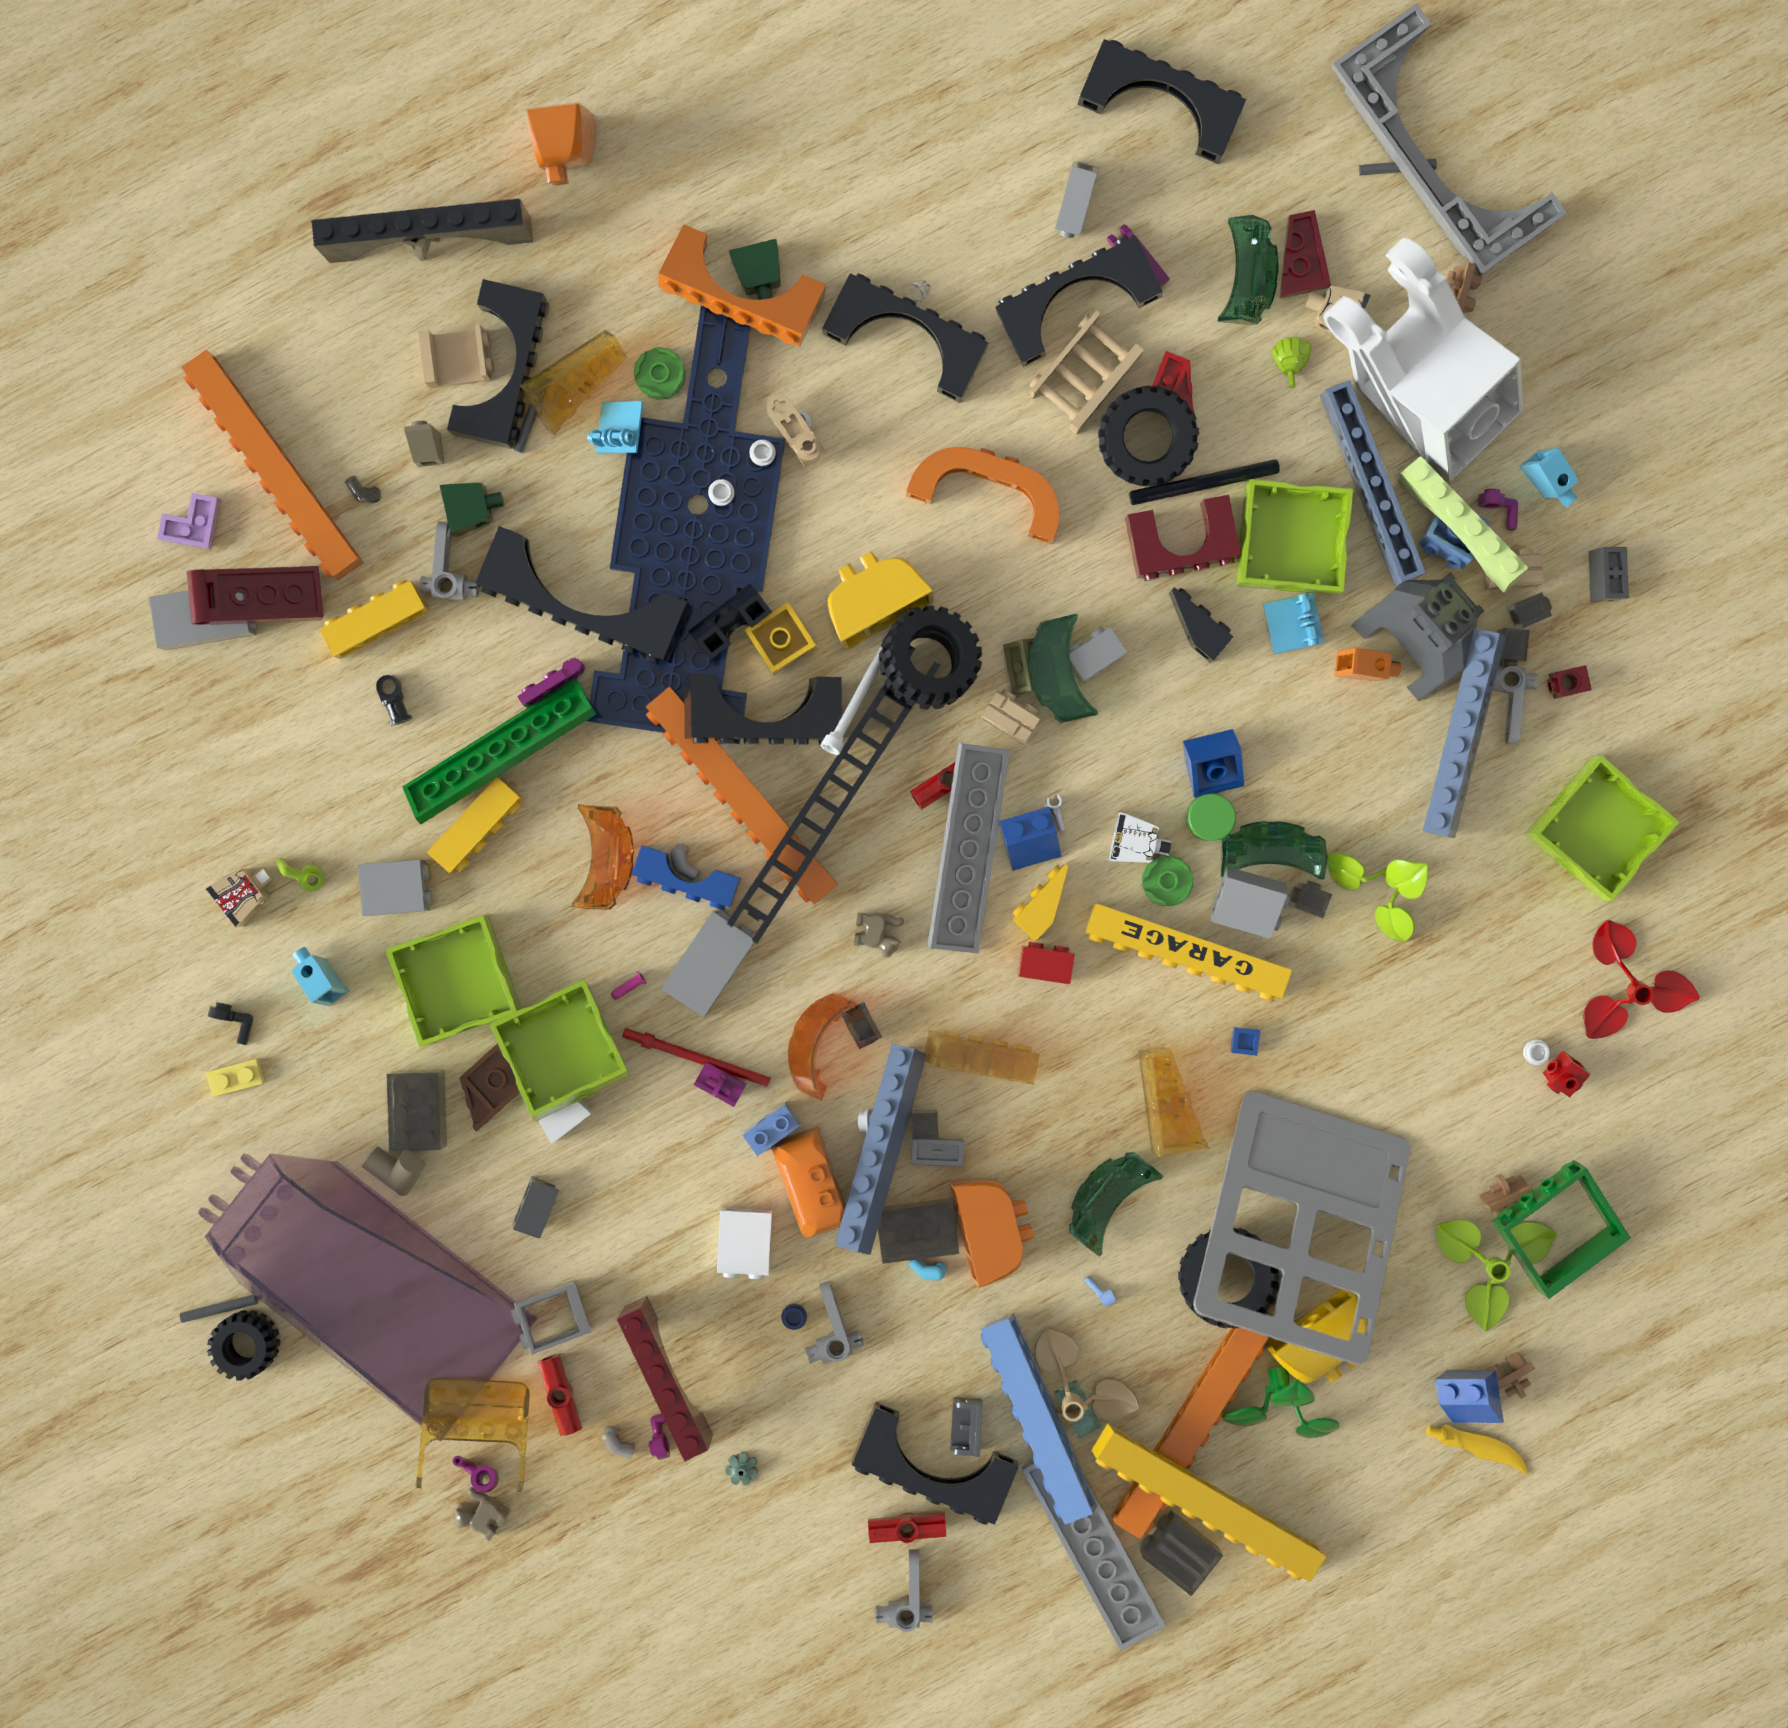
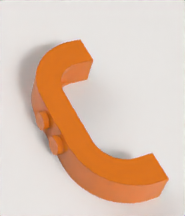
M950 447L933 453L917 467L906 491V497L931 504L935 489L945 476L957 472L967 473L1016 489L1028 497L1033 507V521L1028 537L1052 544L1059 524L1058 501L1050 484L1033 469L1019 464L1020 461L1009 456H1005V459L996 457L995 452L985 448H981L978 451L967 447Z

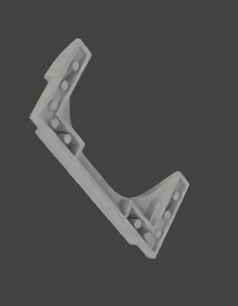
M1416 3L1335 61L1331 68L1345 86L1344 93L1399 167L1402 174L1463 258L1467 256L1481 276L1565 216L1567 212L1553 193L1521 209L1493 211L1479 208L1462 200L1460 196H1456L1438 177L1404 128L1396 101L1397 78L1402 62L1412 45L1432 25Z

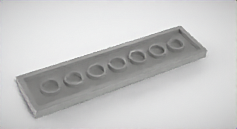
M958 743L927 945L931 949L979 953L1010 750Z
M1034 1461L1023 1466L1022 1470L1120 1650L1122 1651L1166 1627L1164 1620L1088 1481L1087 1484L1097 1504L1095 1512L1092 1515L1064 1524L1062 1518H1059L1055 1512V1501L1052 1494H1049L1044 1487V1476L1041 1469H1037Z

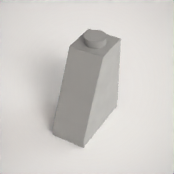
M1073 161L1055 229L1060 230V235L1074 238L1075 234L1080 236L1098 167Z

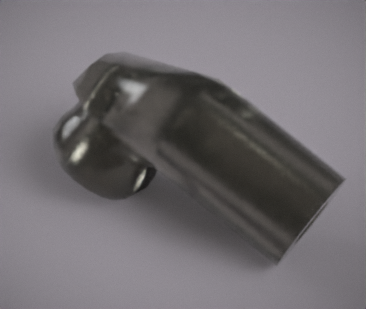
M351 476L345 481V484L358 502L374 504L381 499V491L378 487H363L356 476Z

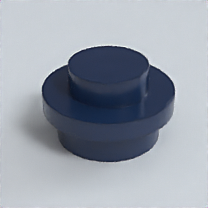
M789 1304L783 1309L781 1320L788 1329L797 1330L805 1325L807 1313L803 1306Z

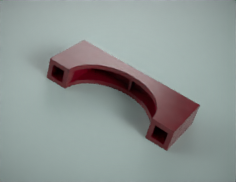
M648 1296L625 1306L617 1318L618 1324L685 1462L709 1450L713 1432L703 1412H698L689 1401L673 1371L659 1333L658 1317Z

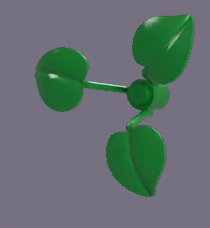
M1275 1367L1268 1370L1270 1386L1265 1387L1266 1396L1262 1408L1247 1407L1222 1417L1223 1421L1236 1426H1253L1267 1419L1265 1413L1268 1411L1269 1401H1271L1273 1405L1279 1407L1293 1405L1299 1422L1302 1425L1295 1430L1301 1437L1319 1438L1340 1428L1339 1422L1331 1418H1317L1309 1422L1304 1420L1299 1406H1305L1314 1402V1393L1298 1379L1290 1384L1289 1372L1284 1367Z

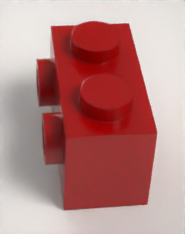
M1031 941L1028 942V946L1022 945L1018 977L1063 984L1071 983L1075 954L1069 952V947L1054 945L1053 950L1044 949L1043 943Z

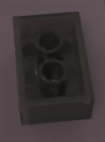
M445 1070L392 1071L387 1073L389 1152L404 1151L405 1149L408 1151H427L445 1148L447 1146Z
M952 1198L884 1207L878 1227L882 1264L959 1254Z

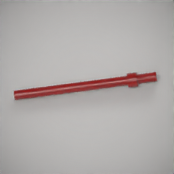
M625 1028L622 1038L640 1043L641 1047L651 1050V1048L701 1065H705L708 1062L730 1075L768 1087L771 1077L657 1039L655 1035L647 1032L642 1034Z

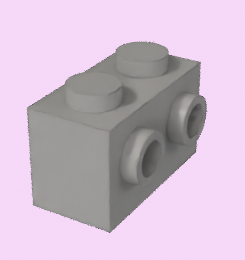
M1100 627L1089 635L1091 637L1090 641L1085 644L1079 641L1068 649L1070 654L1065 658L1082 683L1127 654V651L1111 627L1106 630Z

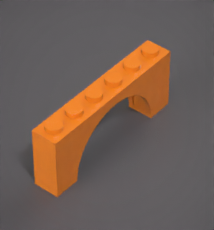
M683 224L658 273V287L668 294H676L683 297L692 304H699L709 308L715 314H723L739 324H746L756 328L762 334H770L781 339L786 344H794L801 347L824 299L826 284L802 274L799 281L790 290L774 298L751 300L735 296L722 289L712 279L706 269L703 257L707 249V234Z

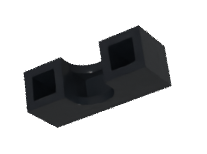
M748 584L691 628L689 632L711 660L731 645L729 637L737 628L743 625H750L753 628L771 614L772 611L753 586Z

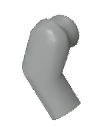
M677 844L671 851L674 869L694 881L700 870L687 862L688 847L684 844Z
M607 1426L601 1435V1439L608 1451L612 1454L631 1458L634 1445L620 1442L616 1437L618 1430L615 1427Z

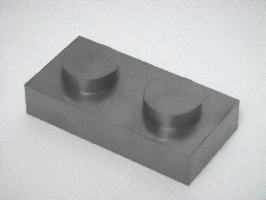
M913 1137L912 1164L963 1167L964 1140Z

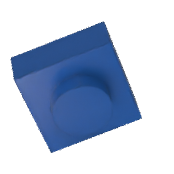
M1233 1027L1230 1052L1257 1056L1260 1030Z

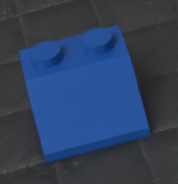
M1233 729L1183 741L1185 763L1194 798L1244 786L1242 749Z
M1050 807L999 821V827L1012 871L1062 857Z
M1445 1371L1435 1379L1439 1405L1453 1423L1504 1422L1496 1371Z

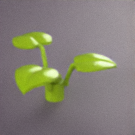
M1328 853L1326 855V863L1329 873L1334 882L1346 890H1357L1361 886V881L1367 882L1386 875L1387 884L1396 889L1389 900L1388 906L1379 905L1376 908L1375 921L1379 929L1389 938L1399 942H1407L1414 933L1415 922L1412 915L1406 909L1399 906L1394 907V902L1399 892L1402 896L1409 899H1415L1422 895L1428 882L1429 863L1396 859L1390 862L1383 870L1369 876H1363L1365 866L1355 857L1343 853Z
M1464 1219L1440 1223L1436 1229V1239L1443 1254L1453 1262L1465 1263L1469 1260L1471 1253H1473L1485 1263V1270L1492 1278L1487 1282V1286L1484 1284L1472 1286L1465 1296V1306L1468 1313L1484 1331H1488L1501 1320L1509 1305V1296L1506 1289L1500 1285L1492 1286V1284L1504 1282L1509 1278V1265H1511L1510 1260L1513 1253L1509 1249L1505 1260L1499 1257H1492L1488 1260L1475 1250L1481 1242V1234L1475 1224ZM1521 1222L1510 1230L1532 1264L1542 1261L1547 1256L1557 1236L1553 1229L1538 1222Z

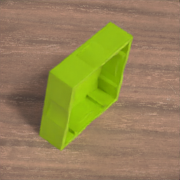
M1250 479L1245 484L1239 545L1241 556L1238 558L1236 586L1334 596L1343 593L1347 561L1346 536L1350 526L1353 489L1318 485L1301 487L1286 482Z
M1602 755L1591 756L1525 835L1601 900L1613 901L1637 873L1642 862L1662 844L1679 824V821L1652 798L1641 793L1631 783L1629 778Z
M489 914L385 949L396 982L405 997L407 1013L419 1047L493 1022L522 1009Z
M584 979L550 995L544 1001L534 1006L522 1008L489 1024L504 1058L512 1068L517 1087L527 1109L536 1122L631 1076L593 994Z

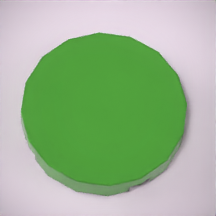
M656 347L645 351L635 363L634 377L636 384L641 392L649 398L657 400L671 398L684 385L686 376L684 364L679 356L670 349Z
M1160 856L1153 859L1152 863L1145 867L1142 874V887L1145 895L1152 902L1161 906H1174L1182 903L1190 895L1193 888V876L1190 867L1182 859L1175 856Z

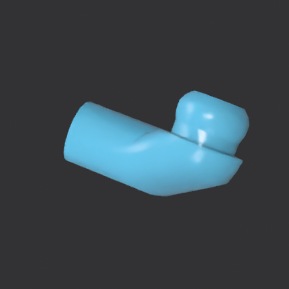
M917 1255L908 1263L924 1280L939 1281L945 1277L944 1274L947 1272V1266L944 1263L938 1262L934 1266H928Z

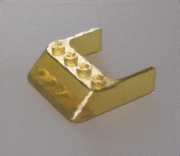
M436 1378L429 1381L424 1395L416 1488H421L426 1446L435 1440L502 1442L516 1446L519 1451L517 1492H522L525 1477L530 1398L528 1387L521 1382L449 1378Z

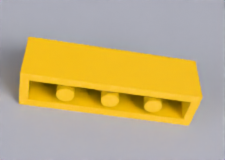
M402 580L392 586L393 590L388 593L380 592L370 598L371 602L363 606L358 604L347 610V615L327 620L324 623L325 626L319 629L333 657L341 659L429 612L430 610L416 584L412 581Z
M496 777L427 853L448 873H455L456 871L461 873L470 863L467 859L474 852L476 854L481 852L487 845L485 840L490 834L496 835L504 827L505 824L502 821L508 815L513 816L522 807L520 802L524 798L503 778Z

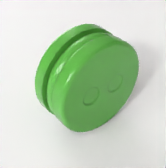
M1214 793L1201 795L1194 799L1186 813V823L1190 832L1195 837L1204 841H1217L1225 838L1233 830L1236 822V813L1232 803L1224 796Z

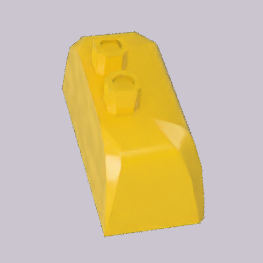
M869 552L860 558L865 568L860 573L856 574L851 564H847L839 569L842 583L830 593L827 604L844 651L893 625L904 613L908 614L911 609L923 608L934 601L932 589L915 567L906 559L893 557L879 561L872 552Z
M1341 1289L1294 1323L1349 1341L1358 1296L1355 1293ZM1359 1320L1357 1332L1365 1335L1368 1320ZM1274 1338L1264 1344L1274 1358L1293 1377L1304 1384L1316 1381L1322 1376H1325L1333 1383L1343 1375L1337 1367L1343 1360ZM1346 1362L1350 1368L1357 1366L1356 1364Z

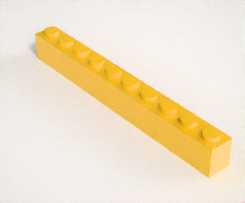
M1109 1424L1106 1425L1092 1448V1452L1097 1458L1096 1462L1103 1468L1109 1470L1112 1467L1118 1471L1117 1474L1127 1482L1132 1480L1138 1482L1139 1487L1150 1495L1153 1492L1161 1496L1160 1499L1167 1505L1174 1507L1176 1504L1191 1519L1200 1518L1203 1520L1202 1523L1210 1530L1216 1532L1219 1529L1224 1532V1536L1231 1542L1237 1544L1239 1541L1245 1544V1548L1255 1556L1259 1554L1267 1557L1266 1561L1276 1568L1283 1566L1288 1569L1287 1573L1299 1581L1303 1578L1311 1583L1327 1557L1316 1544Z

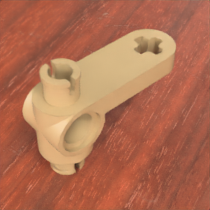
M784 394L771 396L767 402V412L805 468L817 462L820 457L826 454L819 439L810 430L789 397ZM776 401L780 404L784 402L787 404L784 407L785 412L783 414L779 411L773 412Z

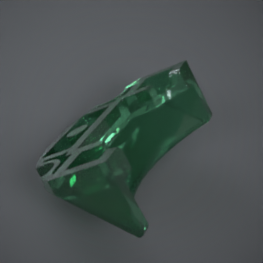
M1255 215L1231 217L1228 219V224L1235 246V280L1229 301L1223 312L1218 316L1217 322L1257 325L1262 321L1261 315L1264 309H1270L1276 293L1279 273L1277 245L1271 243L1270 232L1272 228L1269 221Z
M1077 614L1040 622L1036 628L1037 633L1034 642L1030 643L1028 651V670L1033 690L1042 706H1047L1055 715L1054 719L1060 723L1082 720L1098 715V711L1085 699L1078 688L1071 669L1069 648L1073 627L1078 619Z
M1261 821L1240 826V831L1229 834L1221 840L1220 877L1224 876L1227 866L1241 869L1259 864H1280L1301 869L1318 879L1324 880L1328 860L1326 840L1320 835L1312 836L1305 833V827L1287 822Z
M1135 1152L1126 1153L1124 1157L1116 1160L1110 1158L1089 1174V1177L1081 1184L1071 1206L1074 1212L1072 1223L1069 1224L1070 1234L1100 1257L1103 1254V1239L1107 1225L1117 1207L1136 1189L1150 1182L1161 1180L1164 1176Z

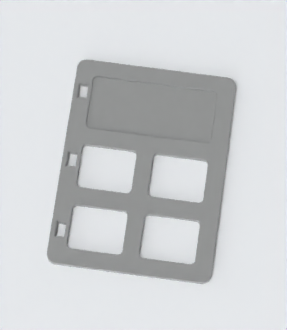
M1257 1091L1247 1092L1241 1101L1194 1299L1195 1311L1202 1316L1358 1365L1365 1362L1369 1355L1410 1153L1409 1143L1401 1137ZM1391 1166L1399 1168L1396 1181L1389 1178ZM1242 1188L1261 1192L1297 1205V1213L1288 1249L1234 1232L1233 1226ZM1318 1211L1367 1226L1371 1229L1372 1234L1363 1273L1309 1256L1308 1250ZM1376 1241L1384 1243L1381 1257L1373 1254ZM1227 1254H1234L1282 1271L1283 1276L1273 1316L1264 1315L1218 1299L1217 1294ZM1304 1277L1355 1293L1358 1296L1349 1341L1294 1323L1293 1319ZM1360 1319L1368 1320L1365 1335L1357 1332Z

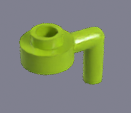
M279 858L276 861V866L282 875L297 879L300 886L306 891H316L325 882V875L317 865L307 864L297 869L290 867L283 858ZM311 876L316 877L315 882L308 883V879Z

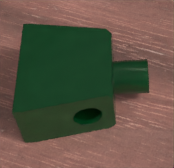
M772 239L729 250L731 262L746 295L756 293L758 300L773 298L771 289L781 287L777 240Z
M482 483L439 485L449 530L455 537L492 523L491 509L505 506L502 492L487 494L486 487Z

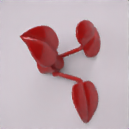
M1606 920L1596 930L1592 943L1595 957L1604 965H1610L1617 961L1618 965L1631 980V983L1627 986L1626 990L1628 998L1618 999L1614 1002L1611 997L1600 995L1592 998L1586 1004L1583 1018L1585 1033L1589 1039L1610 1036L1625 1025L1628 1012L1619 1006L1620 1004L1636 1002L1639 1005H1647L1651 1002L1657 1010L1663 1013H1673L1700 999L1694 985L1685 976L1673 970L1657 973L1654 977V986L1649 987L1644 982L1637 980L1621 960L1629 958L1636 948V938L1633 932L1626 926Z

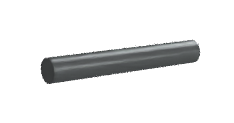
M1426 159L1433 169L1437 168L1436 159ZM1395 162L1358 166L1359 176L1401 172Z
M539 377L517 442L513 448L516 452L523 453L549 383L544 378Z
M256 1294L182 1312L180 1313V1321L185 1323L258 1304V1297Z

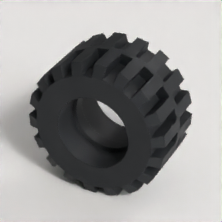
M242 1310L237 1314L230 1315L212 1330L211 1335L213 1337L208 1339L207 1343L211 1348L207 1350V1354L213 1357L210 1363L212 1367L214 1365L219 1367L216 1371L220 1375L225 1372L227 1373L225 1378L230 1380L234 1376H236V1381H242L245 1378L248 1380L259 1375L274 1362L273 1359L279 1353V1350L276 1349L280 1346V1339H276L279 1331L278 1329L273 1330L272 1326L275 1323L272 1320L269 1322L265 1320L267 1315L262 1313L258 1316L255 1310H251L248 1313L246 1310ZM235 1332L245 1333L253 1339L256 1349L254 1357L246 1358L235 1351L233 1347Z

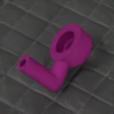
M1485 489L1484 493L1479 494V507L1507 508V530H1517L1518 501L1516 499L1506 498L1505 494L1500 493L1499 489Z
M662 1414L654 1415L650 1420L653 1435L652 1440L649 1441V1449L652 1456L662 1460L670 1457L669 1443L662 1428V1424L666 1422Z
M461 1456L453 1458L455 1466L464 1469L471 1475V1484L477 1491L487 1493L497 1486L499 1477L494 1468L488 1465L477 1467L471 1461ZM485 1475L490 1476V1481L487 1484L483 1483Z

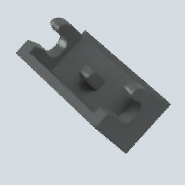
M1601 547L1589 551L1591 602L1605 600L1611 602L1628 599L1627 547Z
M531 1176L512 1223L513 1230L540 1239L559 1189H556L555 1185Z
M953 1398L950 1449L956 1455L980 1457L981 1399Z

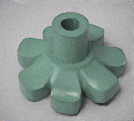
M741 1452L739 1459L735 1455L729 1458L728 1462L732 1466L726 1467V1474L733 1475L731 1482L734 1485H737L740 1480L744 1486L751 1483L750 1477H757L758 1470L753 1468L757 1465L755 1457L747 1460L748 1454Z

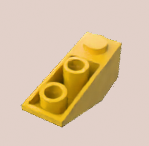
M1057 864L1048 873L1047 876L1050 879L1043 886L1039 883L1031 891V900L1026 905L1021 902L1012 912L1015 916L1012 921L1035 942L1053 924L1068 870L1066 864H1063L1061 867Z

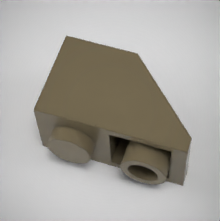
M414 421L411 423L412 426L404 427L413 463L418 467L444 464L441 434L431 424H427V421Z

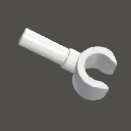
M1057 794L1059 804L1052 806L1049 803V798H1047L1046 805L1053 811L1059 831H1063L1065 826L1060 811L1062 799Z

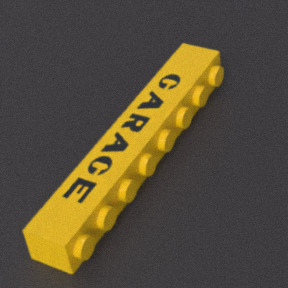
M1097 903L1093 904L1084 931L1090 934V940L1103 944L1106 939L1114 942V948L1128 952L1129 947L1139 950L1137 956L1149 960L1156 956L1163 959L1161 964L1177 968L1178 964L1186 966L1187 973L1201 977L1203 972L1212 975L1211 981L1225 985L1226 980L1236 983L1234 989L1250 993V990L1253 989L1260 992L1259 997L1273 1002L1275 997L1283 999L1292 972L1291 969Z

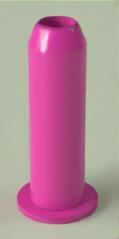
M637 971L636 976L611 992V996L615 1000L619 999L642 983L647 984L643 975Z

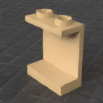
M475 324V330L432 335L429 330L418 331L424 382L429 388L491 381L490 373L494 372L492 358L488 357L487 347L491 346L488 331H485L480 324Z

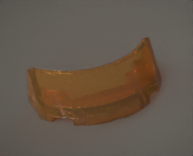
M578 804V809L589 829L592 857L586 882L579 895L572 902V907L589 910H611L616 905L615 900L621 890H626L634 866L632 833L630 827L625 826L621 818L622 812L617 807Z
M831 993L810 1005L799 1017L788 1046L789 1069L798 1090L822 1101L827 1085L821 1082L819 1078L820 1070L815 1068L816 1054L820 1041L834 1021L837 1022L842 1015L853 1014L857 1001Z

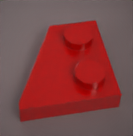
M1165 351L1152 386L1165 387L1167 390L1176 392L1180 398L1187 401L1190 405L1189 408L1194 413L1190 360Z

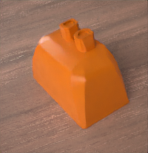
M580 103L526 109L534 153L539 168L546 171L548 183H552L554 186L569 184L567 170L586 166L591 161L595 146V115Z
M817 1126L783 1138L771 1146L802 1237L808 1239L840 1228L846 1204L819 1127Z
M976 1178L949 1181L973 1281L981 1288L1015 1272L1023 1261L1022 1243L1034 1238L1030 1223L1017 1226L1016 1217L1028 1215L1026 1202L1024 1200L1011 1201L1005 1187L997 1180Z

